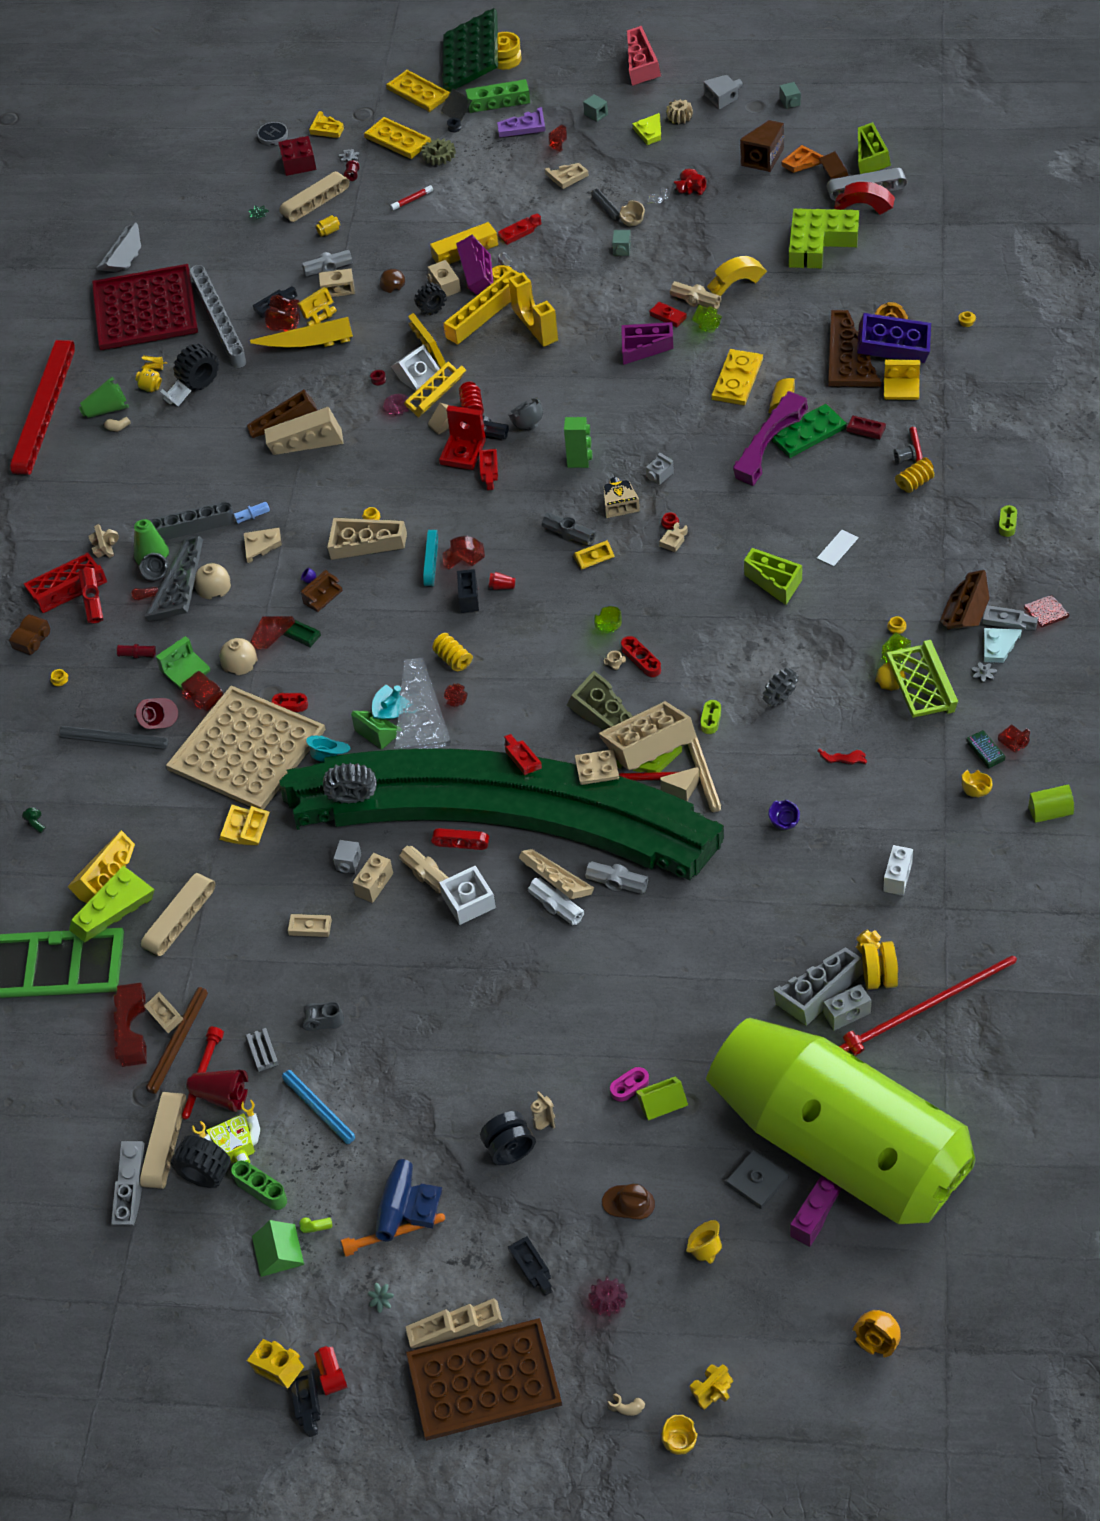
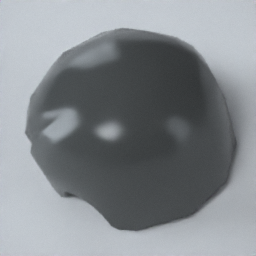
M154 552L144 556L139 565L141 575L151 581L164 577L168 569L166 558L160 553Z

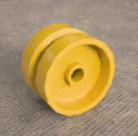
M499 32L498 68L496 69L506 70L514 68L521 62L520 38L511 32Z
M892 941L881 942L879 956L874 943L862 944V963L866 989H878L880 986V976L886 988H896L898 986V963L894 943Z

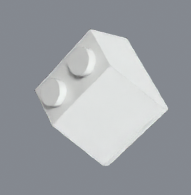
M424 344L391 366L400 381L415 391L440 369Z

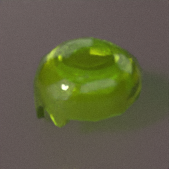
M618 607L601 608L600 615L597 616L596 614L594 617L595 628L603 633L615 632L622 624V614Z

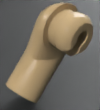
M127 417L120 421L108 419L105 421L104 427L110 431L119 432L130 425L131 422Z

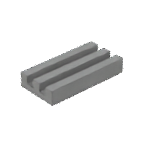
M266 1028L262 1029V1032L255 1031L253 1035H250V1033L246 1034L259 1072L279 1065ZM262 1037H265L273 1060L272 1062L268 1061L261 1041ZM254 1040H257L265 1063L264 1065L260 1064L253 1043Z

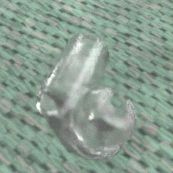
M661 188L659 195H648V203H662L669 198L668 188Z

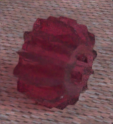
M606 1276L605 1281L598 1278L597 1285H591V1293H589V1300L592 1301L591 1307L598 1309L600 1315L606 1311L610 1317L611 1311L619 1314V1307L625 1308V1300L628 1298V1295L624 1291L625 1285L623 1283L619 1284L617 1278L610 1281L608 1276Z

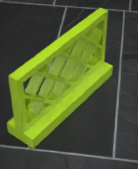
M931 640L924 641L923 645L886 653L887 660L912 718L946 711L947 714L955 712L958 700ZM919 652L922 658L919 661L910 657L911 654ZM899 656L905 660L903 664L895 662L893 657ZM909 661L917 665L915 670H912L905 666L906 662ZM919 667H922L928 671V675L925 676L918 673L917 670ZM900 672H907L911 674V677L907 680L901 677ZM914 676L924 681L921 686L912 682ZM926 682L934 685V692L924 688ZM910 686L918 690L917 694L909 693L907 687ZM920 692H923L931 697L928 701H925L918 696ZM935 698L940 700L942 705L936 706L930 702ZM916 701L925 707L921 710H915L913 704Z

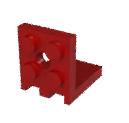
M448 405L446 411L450 436L439 458L440 465L473 470L479 457V450H482L486 441L482 410Z

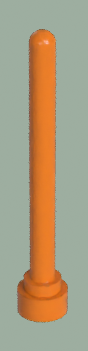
M443 1213L436 1214L434 1224L443 1222L445 1215ZM407 1223L398 1227L394 1237L425 1227ZM375 1234L356 1240L349 1237L341 1239V1244L345 1257L354 1255L358 1248L380 1242L381 1240Z

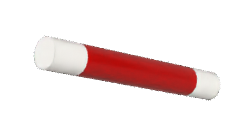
M430 185L391 204V210L394 211L432 192L433 187Z

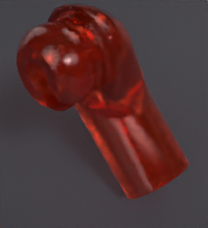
M134 588L131 592L132 598L140 601L156 596L158 588Z

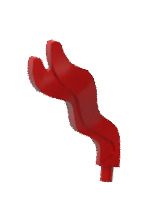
M820 748L817 750L820 756L828 763H867L866 755L861 750H855L847 755L840 753L830 755Z

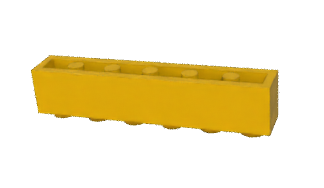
M513 269L508 270L444 322L445 337L458 345L509 304L511 297L508 278L519 274V272Z

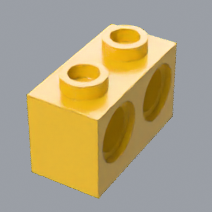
M265 1339L259 1343L246 1360L256 1374L287 1389L304 1368V1365L299 1360L300 1355L291 1348L286 1350L278 1342L273 1341L271 1343Z

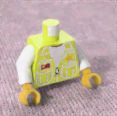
M250 1100L252 1108L249 1110L244 1108L243 1102L241 1104L242 1109L247 1112V1116L243 1113L206 1130L207 1134L204 1132L205 1124L199 1121L202 1131L198 1132L192 1126V1132L220 1146L230 1156L231 1164L240 1160L250 1163L248 1156L255 1152L254 1145L258 1143L260 1134L256 1114L253 1113L255 1104L252 1100Z

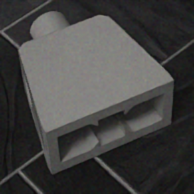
M728 75L704 81V95L718 109L737 100L738 89L743 88V83L740 79L733 81Z

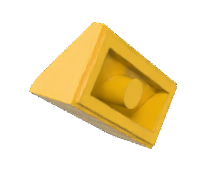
M608 540L575 552L573 555L581 570L615 557Z

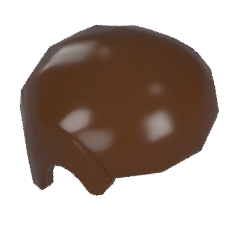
M388 269L381 275L380 288L385 292L392 293L394 289L400 290L405 285V276L397 269Z

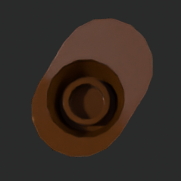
M639 1184L617 1185L605 1192L602 1198V1206L608 1214L615 1217L644 1219L653 1213L655 1200L653 1195Z

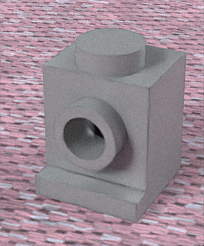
M659 453L658 457L646 466V477L659 485L674 473L673 460L662 453Z

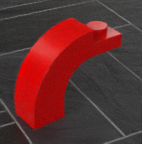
M855 182L846 185L844 193L836 197L834 208L836 210H843L856 203H865L872 206L881 215L893 208L895 197L886 188L876 183Z

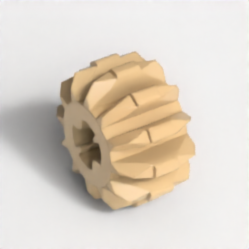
M681 99L669 102V106L666 109L668 121H672L673 124L678 123V125L690 121L693 115L691 103L687 102V100L681 101Z

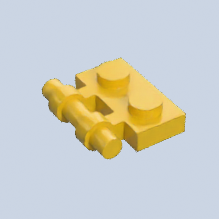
M326 287L321 288L297 303L304 318L308 319L311 317V320L306 323L307 326L319 324L324 319L331 318L332 314L337 312L334 306L331 308L328 306L333 303V300ZM323 309V313L317 315V312Z

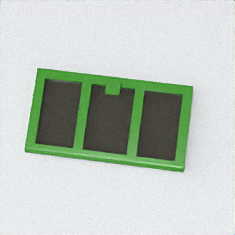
M107 928L86 942L82 941L71 931L0 934V998L117 992L124 939L123 928Z

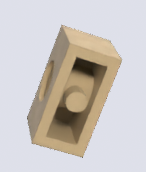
M446 260L428 266V281L440 286L447 297L461 292L459 278Z
M352 269L319 273L320 288L326 287L331 297L355 294Z
M376 853L371 855L353 881L357 897L371 903L375 901L393 875L391 860Z

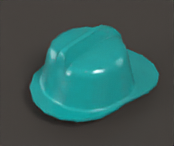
M315 735L306 739V743L310 747L311 757L322 763H325L324 757L343 754L351 749L346 743L324 736Z

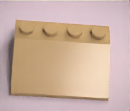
M666 701L599 733L606 746L610 750H614V755L619 763L628 770L637 769L641 764L653 761L657 756L670 753L674 748L686 745L691 740L697 738L691 717Z

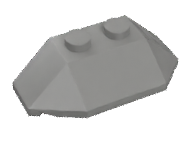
M136 222L125 227L119 238L97 266L98 270L117 272L122 269L126 270L131 266L130 262L138 256L137 252L141 248L139 228Z

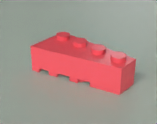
M642 26L627 30L629 74L632 86L660 77L658 60Z

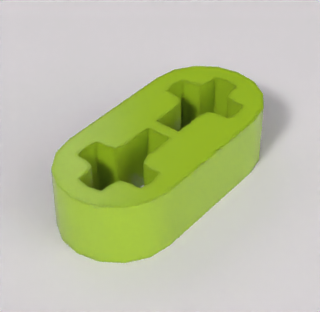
M1006 505L1001 509L999 533L1002 536L1010 537L1015 534L1017 509L1014 506Z
M709 700L704 704L701 730L705 734H713L718 730L721 704L716 700Z

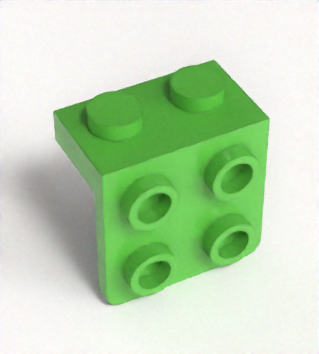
M186 636L156 656L160 671L181 690L186 689L210 672V667L193 652L191 642Z

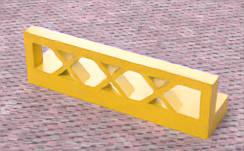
M448 361L411 395L404 404L419 418L462 378L466 369L462 365L456 369ZM447 368L453 373L450 377L444 375V370ZM434 380H442V384L436 387L434 386ZM423 390H431V394L425 397L423 396ZM420 400V405L416 408L411 401Z

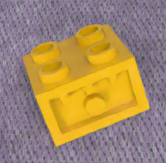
M885 360L884 399H919L920 360Z

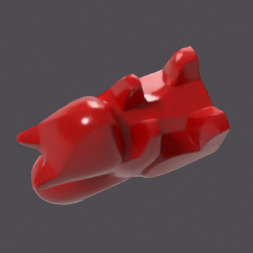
M694 169L683 170L680 174L681 181H674L676 185L675 190L679 193L688 191L690 195L693 191H698V194L702 195L706 189V178L698 174Z

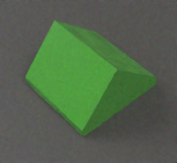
M352 711L351 713L355 731L381 750L402 731L387 719L373 718L372 711Z
M269 1220L252 1236L261 1277L304 1265L295 1224Z

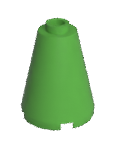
M114 377L109 378L80 403L81 407L79 409L83 416L91 418L129 407L128 404H124L127 400L118 383H113Z
M147 519L137 521L134 525L133 555L135 562L140 565L143 557L152 552L160 553L165 558L169 556V548L152 522Z

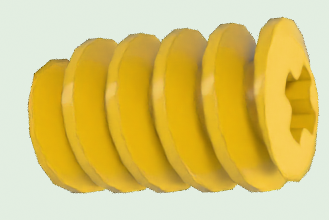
M924 457L906 468L905 471L896 475L895 482L898 487L907 493H912L913 489L916 490L919 486L928 482L929 479H933L934 467L932 462Z
M448 633L440 634L433 642V651L454 671H462L472 662L473 656L466 649H463V646L454 640L452 636H449Z

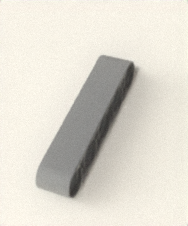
M892 168L832 179L828 181L826 188L830 198L836 201V197L844 193L845 186L851 183L872 182L883 186L888 191L903 189L907 185V179L901 168Z

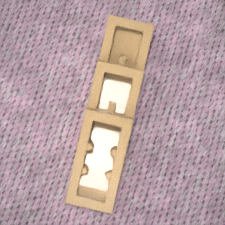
M493 1298L474 1307L468 1304L452 1312L443 1310L406 1326L410 1347L417 1348L458 1338L503 1321L498 1302Z

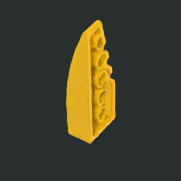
M344 317L251 339L250 342L251 344L269 347H308L324 344V347L334 345V342L339 340L341 343L349 342L353 334L349 318Z

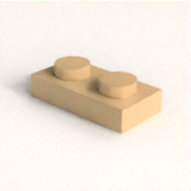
M291 914L288 933L291 936L329 937L332 922L331 916Z
M160 992L144 1005L168 1033L183 1020V1017Z

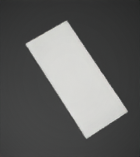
M841 530L817 558L835 566L859 537Z

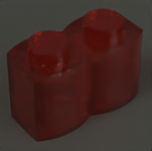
M197 671L181 683L184 697L188 700L192 699L199 709L203 708L208 711L223 696L222 689L200 671Z

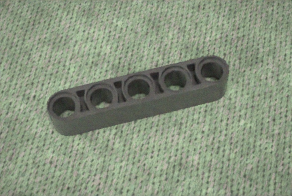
M220 502L153 518L150 521L163 540H168L230 525L234 522L235 517L232 505L229 502Z

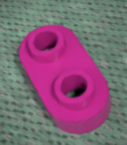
M635 1067L614 1080L610 1086L612 1098L623 1102L634 1096L637 1090L647 1087L649 1084L648 1072L644 1068Z

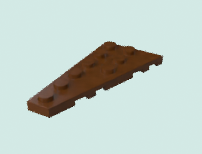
M831 310L829 386L881 387V380L877 377L876 369L872 366L870 356L857 353L858 331L854 327V322L848 310Z

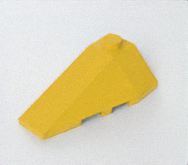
M121 830L68 885V888L81 901L88 903L122 866L126 867L130 861L135 844Z

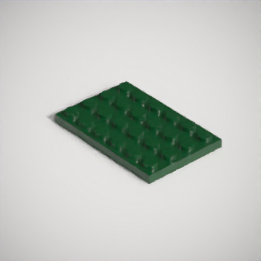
M495 8L487 10L483 14L473 17L470 21L462 23L443 34V89L451 92L498 68V22Z

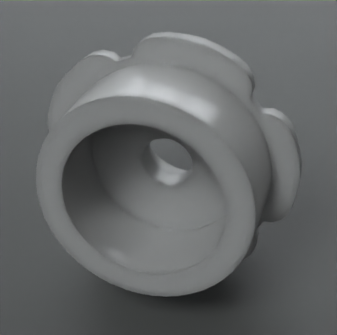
M503 252L501 255H498L497 261L500 265L510 267L509 264L512 262V259Z

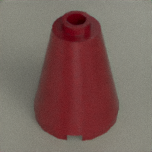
M240 1069L193 1073L188 1078L186 1087L191 1095L231 1112H238L237 1110L242 1109V1102L245 1103L248 1089H244V1084L248 1082V1075L245 1070Z

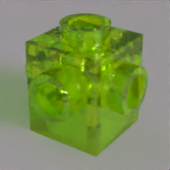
M699 305L692 321L699 324V328L706 332L708 330L715 331L720 325L722 315L718 314V310L714 307L709 306L707 308Z

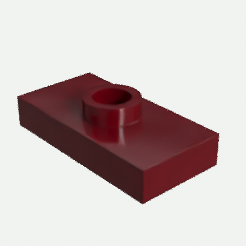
M852 415L846 431L880 440L886 429V423Z

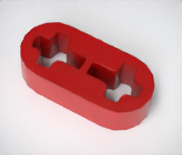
M279 693L272 698V703L293 712H303L308 708V700L303 693Z

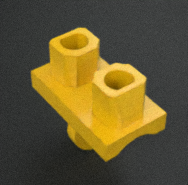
M711 1364L705 1372L707 1379L703 1383L695 1380L689 1386L703 1410L712 1402L715 1403L719 1398L725 1402L730 1398L727 1390L731 1387L730 1384L733 1382V1379L728 1373V1368L723 1364L720 1367Z

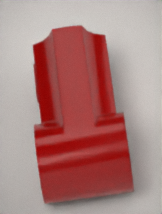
M325 1346L318 1349L314 1354L321 1374L319 1377L325 1395L327 1396L348 1388L342 1369L339 1368L333 1347Z

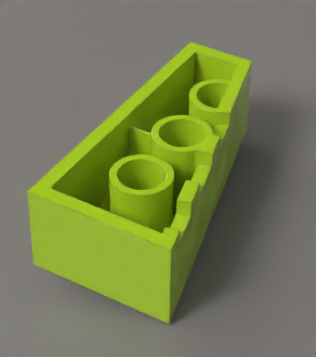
M122 866L71 920L69 931L86 942L104 931L112 923L121 920L123 916L137 910L142 904L151 901L155 889L125 866Z

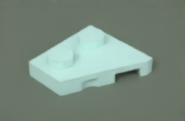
M984 628V662L1004 663L1008 653L1014 648L1015 642L1018 638L1020 639L1022 629Z

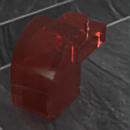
M470 536L453 538L450 540L451 547L442 553L444 567L449 570L462 560L474 566L485 557L483 543Z

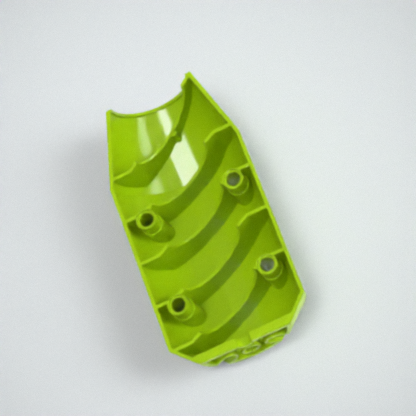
M747 1018L728 1036L708 1071L706 1081L756 1133L897 1224L929 1223L948 1200L951 1193L958 1188L974 1167L975 1155L968 1126L824 1037L754 1018Z

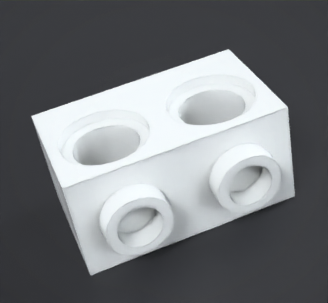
M893 845L884 876V892L904 895L912 866L913 849Z

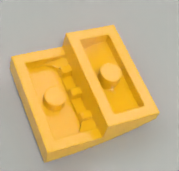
M231 805L219 840L242 845H259L270 812L253 806L248 810Z

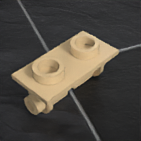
M538 1091V1099L531 1104L534 1128L542 1130L550 1124L554 1129L555 1115L552 1109L554 1105L549 1097H544Z

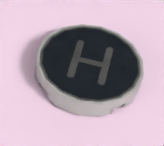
M270 122L262 125L258 129L257 135L259 141L264 145H279L278 142L287 139L288 130L283 123Z

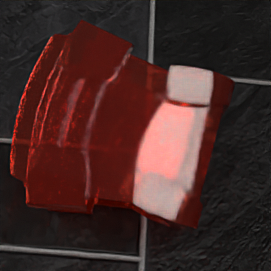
M279 295L272 296L270 308L266 309L265 312L266 326L273 331L297 329L300 321V309L297 303L300 301L285 299Z

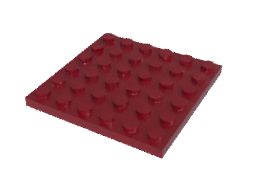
M188 264L92 281L100 350L199 333Z

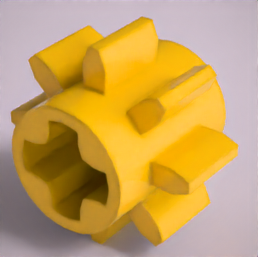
M866 929L856 938L858 942L856 948L862 954V944L874 943L878 949L881 936L875 930L869 932Z

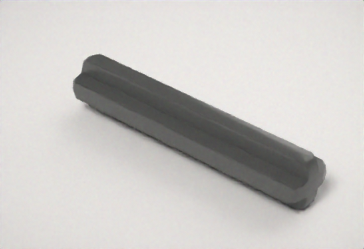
M597 188L592 190V197L615 221L620 219V212Z

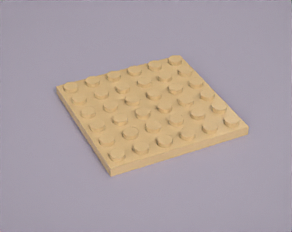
M230 686L167 763L166 767L167 770L250 807L253 806L264 810L280 789L279 780L287 774V769L296 768L309 752L310 747L307 745L306 739L310 736H321L326 730L325 725L234 686Z

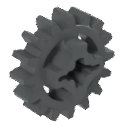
M785 668L784 671L781 669L779 673L774 674L773 678L765 686L766 690L763 692L764 701L774 707L777 704L780 705L782 701H786L796 688L795 684L798 682L797 678L799 677L797 673L791 668Z

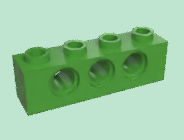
M526 79L466 89L470 113L530 103Z

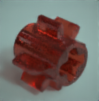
M453 683L452 686L449 685L444 692V698L448 700L446 704L452 707L463 705L468 696L467 692L464 691L465 686L458 683Z

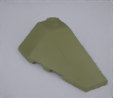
M595 671L571 695L566 705L580 717L603 730L633 717L622 705L620 697L615 695L611 684Z

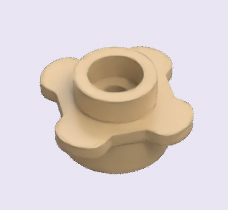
M619 651L609 652L607 658L604 659V664L611 666L614 670H618L620 665L626 662V657L622 656Z

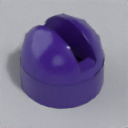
M309 567L301 575V580L305 583H311L316 578V573Z

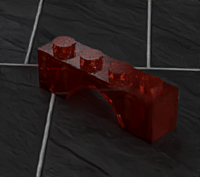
M142 983L117 986V994H114V1004L117 1007V1012H114L115 1024H117L114 1036L115 1041L118 1042V1047L114 1048L115 1058L120 1060L122 1067L147 1064V1045L144 1037L130 1030L132 1021L139 1014L146 1011L144 1007L146 1004V993Z

